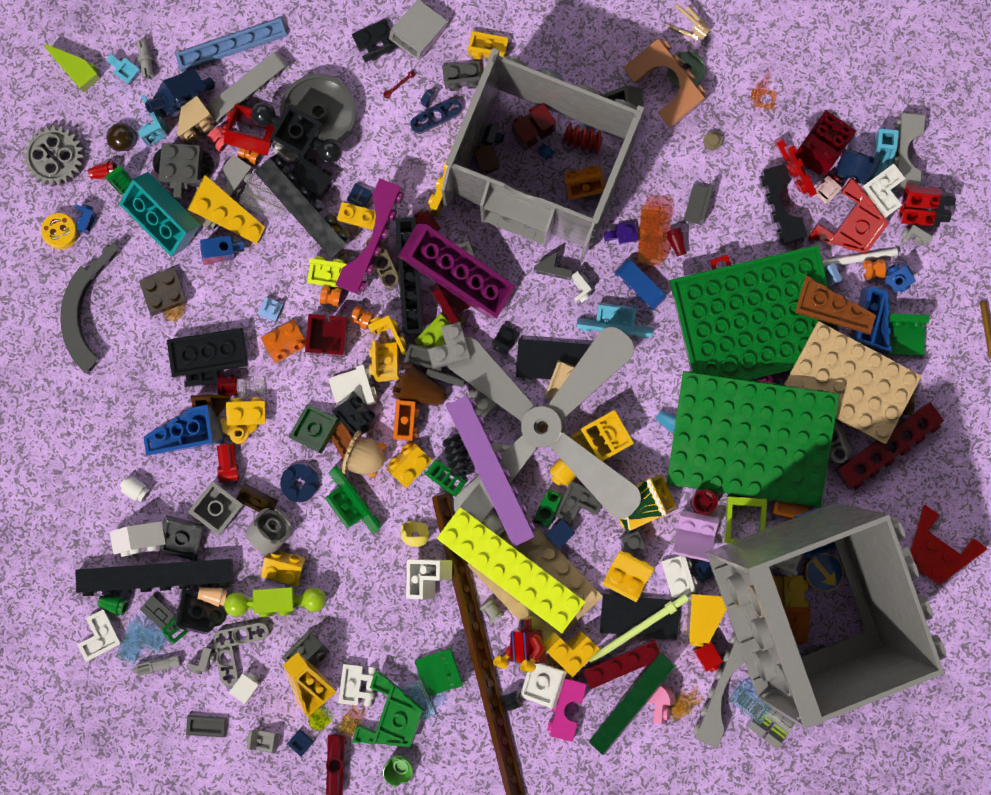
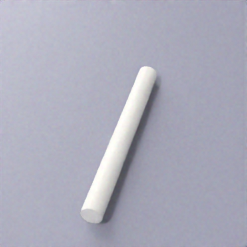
M894 248L822 260L825 268L833 263L835 265H844L864 260L898 256V250Z

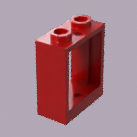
M235 104L233 110L228 112L226 120L228 124H224L221 135H224L223 143L268 156L272 145L270 136L275 127L272 125L266 127L258 126L251 118L252 108ZM236 122L266 129L264 138L261 139L233 131Z

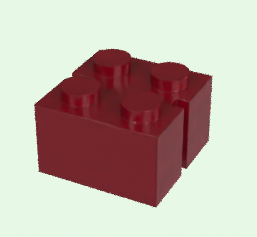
M544 103L540 106L538 104L533 106L529 110L530 113L524 117L520 115L513 120L512 134L524 151L539 142L536 136L539 135L542 140L556 131L557 122Z
M308 314L305 353L307 355L325 356L326 352L328 357L345 358L348 318L329 316L331 322H328L326 315Z

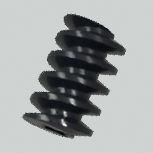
M460 434L446 438L442 445L445 447V454H447L446 460L449 462L450 474L455 477H461L474 473V469H469L473 462L466 461L471 457L464 454L468 451L466 448H463L464 443L461 440Z

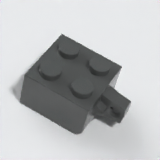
M162 143L158 181L163 185H170V188H174L173 197L175 199H183L184 189H188V186L199 187L201 183L204 152L201 146Z

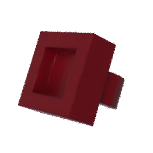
M221 374L220 378H217L218 395L236 396L237 377L231 374V378H223V374Z

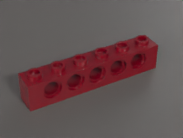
M929 402L914 412V415H910L895 426L887 443L890 442L895 447L892 453L886 449L887 443L884 445L875 441L836 469L835 472L848 489L854 488L856 490L864 484L863 480L868 476L873 478L880 473L878 469L883 465L888 467L896 461L894 457L898 454L903 456L911 450L909 446L913 443L918 445L926 439L924 435L931 431L933 434L942 427L940 424L944 419L932 403ZM918 420H922L925 423L924 430L918 428ZM903 431L909 433V441H904L902 439ZM873 453L879 456V462L877 464H874L871 461V455ZM857 465H861L864 468L862 475L856 473L855 468Z

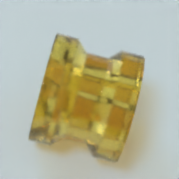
M345 713L337 731L345 732L349 737H352L360 720L357 718L353 719L349 714Z

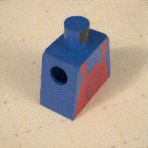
M231 236L201 239L200 250L203 265L234 259V253L244 252L243 240L232 242ZM225 247L227 250L223 251L220 248Z

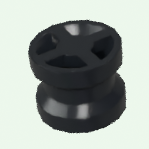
M519 690L500 696L501 701L505 704V712L523 706L522 701L519 700Z

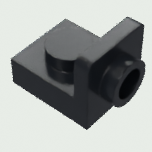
M503 324L492 341L493 349L501 354L504 352L509 353L520 333Z

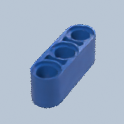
M627 259L614 271L617 277L620 276L623 279L622 282L630 290L633 289L637 293L636 296L643 303L646 302L652 311L667 298L664 292L630 259Z

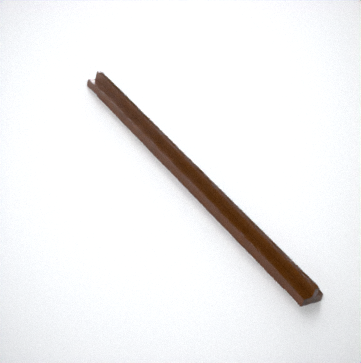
M450 493L432 497L440 533L455 514ZM443 544L446 559L452 560V583L506 795H526L506 713L500 698L501 694L469 567L467 566L468 563Z

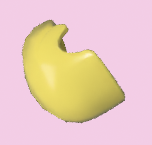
M408 521L401 525L400 535L406 545L420 547L428 542L430 532L428 531V525L421 522ZM418 532L419 536L412 537V533Z

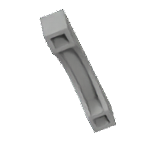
M734 632L729 640V643L732 644L730 650H726L722 657L724 661L722 669L719 668L715 674L714 679L717 682L714 687H710L707 697L710 698L708 704H704L700 711L701 721L700 723L696 722L692 731L695 734L694 738L715 748H718L725 731L721 717V702L724 689L734 672L745 663Z

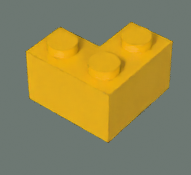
M581 630L567 644L555 632L544 641L545 651L572 677L599 651V648Z

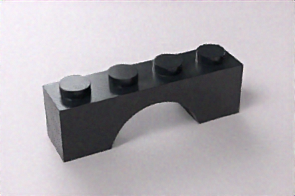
M785 164L764 169L761 172V176H759L761 187L766 189L765 201L772 208L770 216L772 222L776 223L778 230H776L778 241H782L783 245L805 239L808 235L803 219L787 213L781 203L782 190L790 183Z

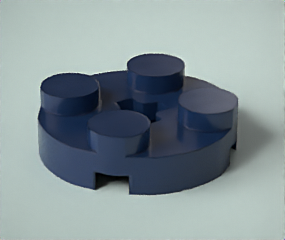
M294 464L282 473L280 487L288 499L294 502H306L316 494L319 488V478L311 467L304 464ZM297 478L305 481L301 489L294 485V482H297Z

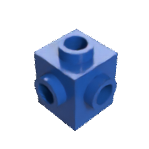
M906 261L899 265L894 264L890 266L885 274L886 279H884L889 289L893 288L895 293L908 290L911 287L910 285L916 282L915 276Z

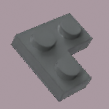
M571 482L554 516L572 524L579 507L598 515L602 504L587 488Z

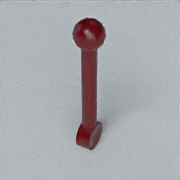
M409 71L408 75L391 90L385 91L383 93L384 98H390L396 89L409 78L415 76V72Z

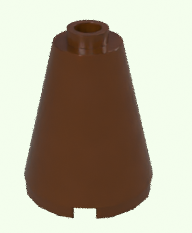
M406 362L403 366L405 372L399 374V379L396 381L392 391L394 394L391 397L438 407L439 404L443 405L447 397L445 389L412 364Z

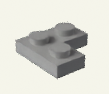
M460 322L442 326L441 331L445 345L428 349L432 368L435 369L470 360Z

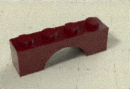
M653 639L582 671L590 689H593L653 663L660 655V651Z

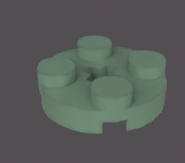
M692 51L676 53L684 62L682 66L685 68L687 66L690 67L689 70L695 76L694 82L699 85L705 74L703 59ZM667 67V75L670 82L679 88L678 76L672 69Z

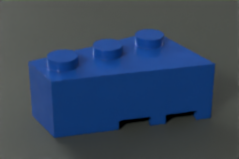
M872 286L863 288L858 305L872 312L876 317L870 335L851 330L850 338L876 352L890 353L892 352V347L890 346L889 338L891 331L888 316H890L888 291Z

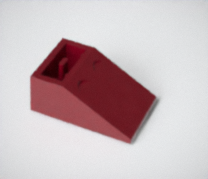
M825 110L798 148L796 154L806 167L825 178L843 152V149L856 133V130Z

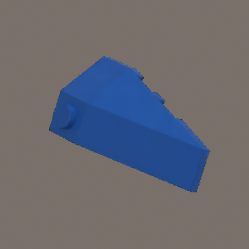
M210 405L190 408L184 414L173 418L166 425L160 426L143 437L146 456L224 443L222 425Z

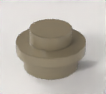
M715 131L708 132L703 139L704 146L708 150L719 149L722 145L721 135Z

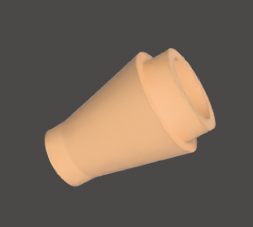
M200 587L197 599L217 607L219 605L224 606L227 591L222 590L223 588Z

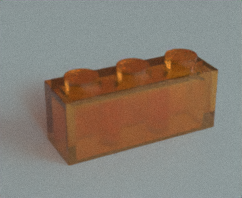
M641 206L637 252L638 265L660 266L661 261L665 259V250H662V242H666V231H663V225L667 224L668 213L664 212L665 207Z

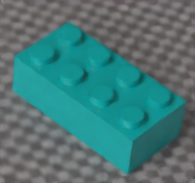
M149 172L134 178L119 202V205L171 257L188 246L200 227V224Z

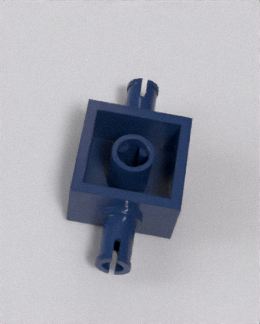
M194 68L163 80L153 99L145 102V107L149 113L159 110L164 118L168 116L175 117L180 114L183 105L196 96L199 99L202 98L203 92L214 89L215 83L211 77L201 80Z

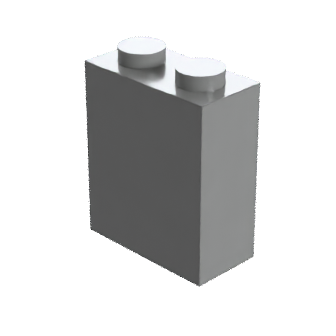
M416 0L390 30L389 39L419 61L446 30L448 21L442 14L432 10L427 3Z

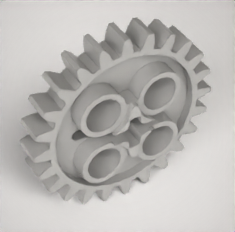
M55 125L52 126L51 130L45 126L44 132L37 129V136L31 133L33 140L26 139L29 146H23L27 153H22L21 155L27 159L22 161V163L28 165L25 171L31 172L29 176L35 178L37 183L42 181V184L46 186L49 182L50 186L54 187L56 182L61 187L63 180L68 184L69 177L75 179L74 172L80 174L77 167H82L83 164L79 160L85 159V157L79 153H82L84 149L79 147L82 143L76 140L77 136L75 134L71 135L69 129L64 132L62 126H60L58 131ZM57 139V145L50 147L51 141ZM42 144L46 145V147L64 164L65 168H61L60 165L54 159H52V157L42 148ZM43 152V157L40 160H36L37 154ZM70 153V158L63 160V155ZM55 165L56 171L49 173V168Z

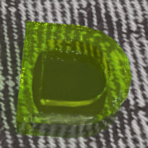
M320 707L308 719L309 726L316 731L324 729L332 721Z

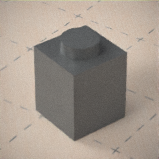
M639 531L619 539L624 551L631 555L646 549Z

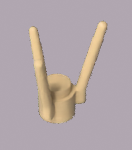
M675 4V7L695 24L691 30L694 33L692 34L669 24L667 28L691 37L695 41L698 38L703 40L711 30L708 24L690 6L686 7L690 12L689 14L679 4Z

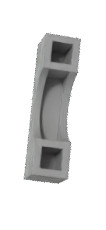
M902 113L899 119L895 121V130H898L899 133L893 164H895L906 179L894 187V191L904 192L906 182L914 183V186L921 185V170L915 168L909 161L908 146L911 141L920 138L924 134L925 115Z
M232 154L222 168L227 181L224 192L232 199H237L242 193L243 189L241 187L245 182L249 183L254 175L252 172L254 170L250 165ZM190 212V215L208 231L218 226Z

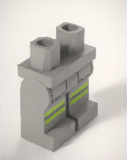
M763 703L747 722L746 726L778 750L796 723Z

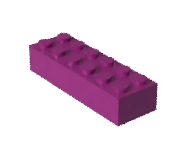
M417 224L398 256L486 317L497 319L515 288V285L427 224Z

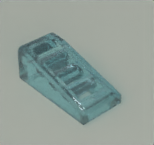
M741 685L737 687L729 698L733 705L759 725L772 710ZM762 706V708H761V710L758 712V714H757L756 716H754L755 713H756V712L759 710V708Z

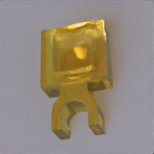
M695 690L689 693L686 699L679 695L675 698V705H668L670 715L675 722L692 712L689 706L697 705L701 702L700 699L696 702L691 700L692 695L696 694Z

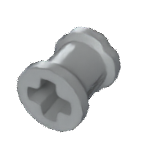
M494 599L479 608L487 615L490 624L504 615L494 604Z

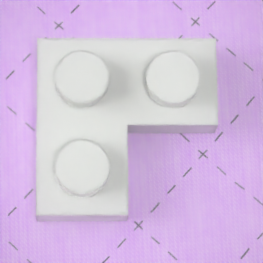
M892 164L865 184L862 189L886 218L902 206L891 189L906 178L895 164Z
M105 609L86 618L95 636L77 645L85 661L88 662L122 644Z

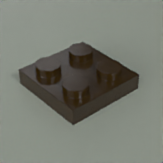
M175 267L139 281L151 316L188 303Z

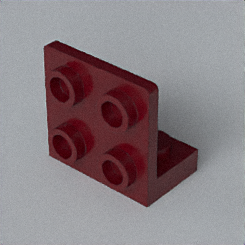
M437 283L429 287L445 317L451 324L458 321L456 315L471 307Z

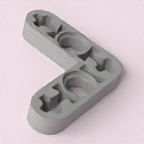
M255 623L221 630L214 634V649L219 676L223 685L232 686L238 681V670L233 646L266 639L269 635V627L266 624ZM258 626L265 629V633L262 634L263 637L255 634L252 635L254 639L250 640L249 627H252L251 631L258 630ZM238 630L246 632L247 637L245 640L240 641L237 639L236 633ZM229 631H233L232 638L234 643H231V639L224 641V645L217 641L221 633H223V636H230ZM223 653L231 655V661L228 664H224L221 661ZM233 665V669H229L231 675H234V679L231 680L232 683H229L228 680L224 679V676H227V669L222 671V667Z

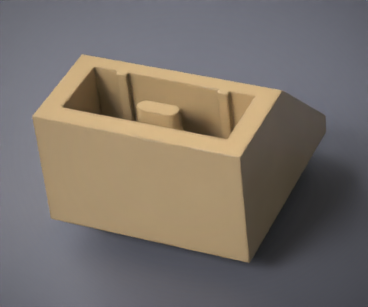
M197 96L183 105L180 111L177 134L185 145L197 141L198 135L211 131L216 123Z

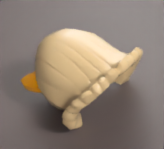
M357 431L347 448L342 464V473L347 474V471L350 470L356 474L376 477L377 471L384 464L385 456L383 452L387 446L383 443H377L371 438L360 437L362 432Z

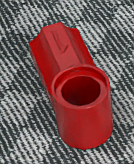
M234 444L218 445L219 466L217 467L219 483L239 481L240 477L237 476V469L239 468L238 464H236Z

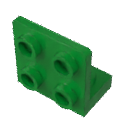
M891 313L888 316L891 331L889 338L892 352L886 354L923 356L925 325L929 323V315Z
M451 648L415 660L426 697L463 686Z

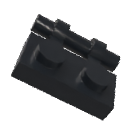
M386 19L352 34L359 52L366 49L368 51V54L362 56L365 63L371 60L373 62L378 59L377 57L386 53L390 54L394 49L399 48L394 42H388L391 29ZM382 42L383 47L373 50V46Z

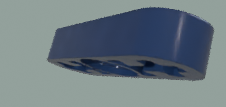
M450 99L413 117L410 123L412 131L422 134L456 118L462 111L460 102ZM451 104L458 106L455 113L449 111L447 112L448 117L445 118L441 108H445V111L450 109ZM434 112H439L442 115L441 119L437 122L431 119V115ZM425 116H428V121L431 125L428 126V123L426 122L422 124V129L414 127L416 125V121L419 120L420 123L426 121Z

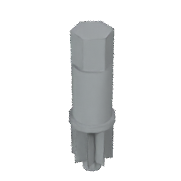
M179 655L138 663L133 668V673L141 676L180 666Z

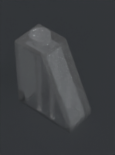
M253 169L238 204L246 210L281 225L283 221H287L290 212L256 175V170Z

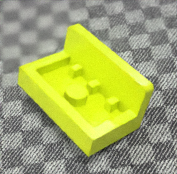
M320 256L309 259L308 284L343 289L336 286V282L342 268L348 265L345 264L344 260L334 259L331 262L326 261V258Z

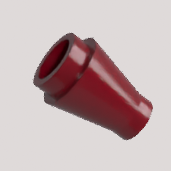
M681 227L666 232L668 236L666 238L673 248L676 257L686 254L685 235Z

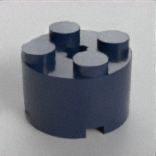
M844 148L836 171H838L837 176L846 179L854 177L857 183L865 185L874 178L880 160H874V157L856 151L851 152L849 149Z

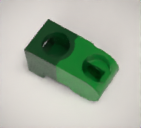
M548 489L533 522L549 529L562 494Z

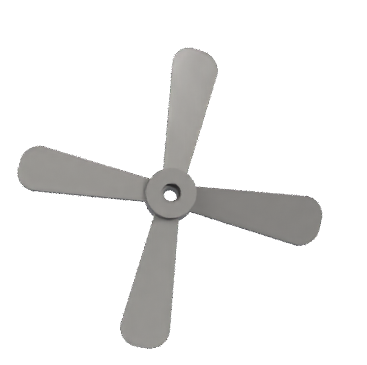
M608 327L600 331L548 406L536 407L477 340L464 337L470 360L447 365V367L522 422L521 431L523 435L501 454L502 461H500L503 469L507 468L511 476L508 479L510 485L537 447H551L610 515L619 519L632 515L641 502V493L638 487L564 433L565 423L563 420L632 358L634 354L632 340L623 331L615 327ZM541 422L548 424V429L544 433L539 430ZM478 475L456 496L454 510L456 513L459 507H461L482 523L494 506Z

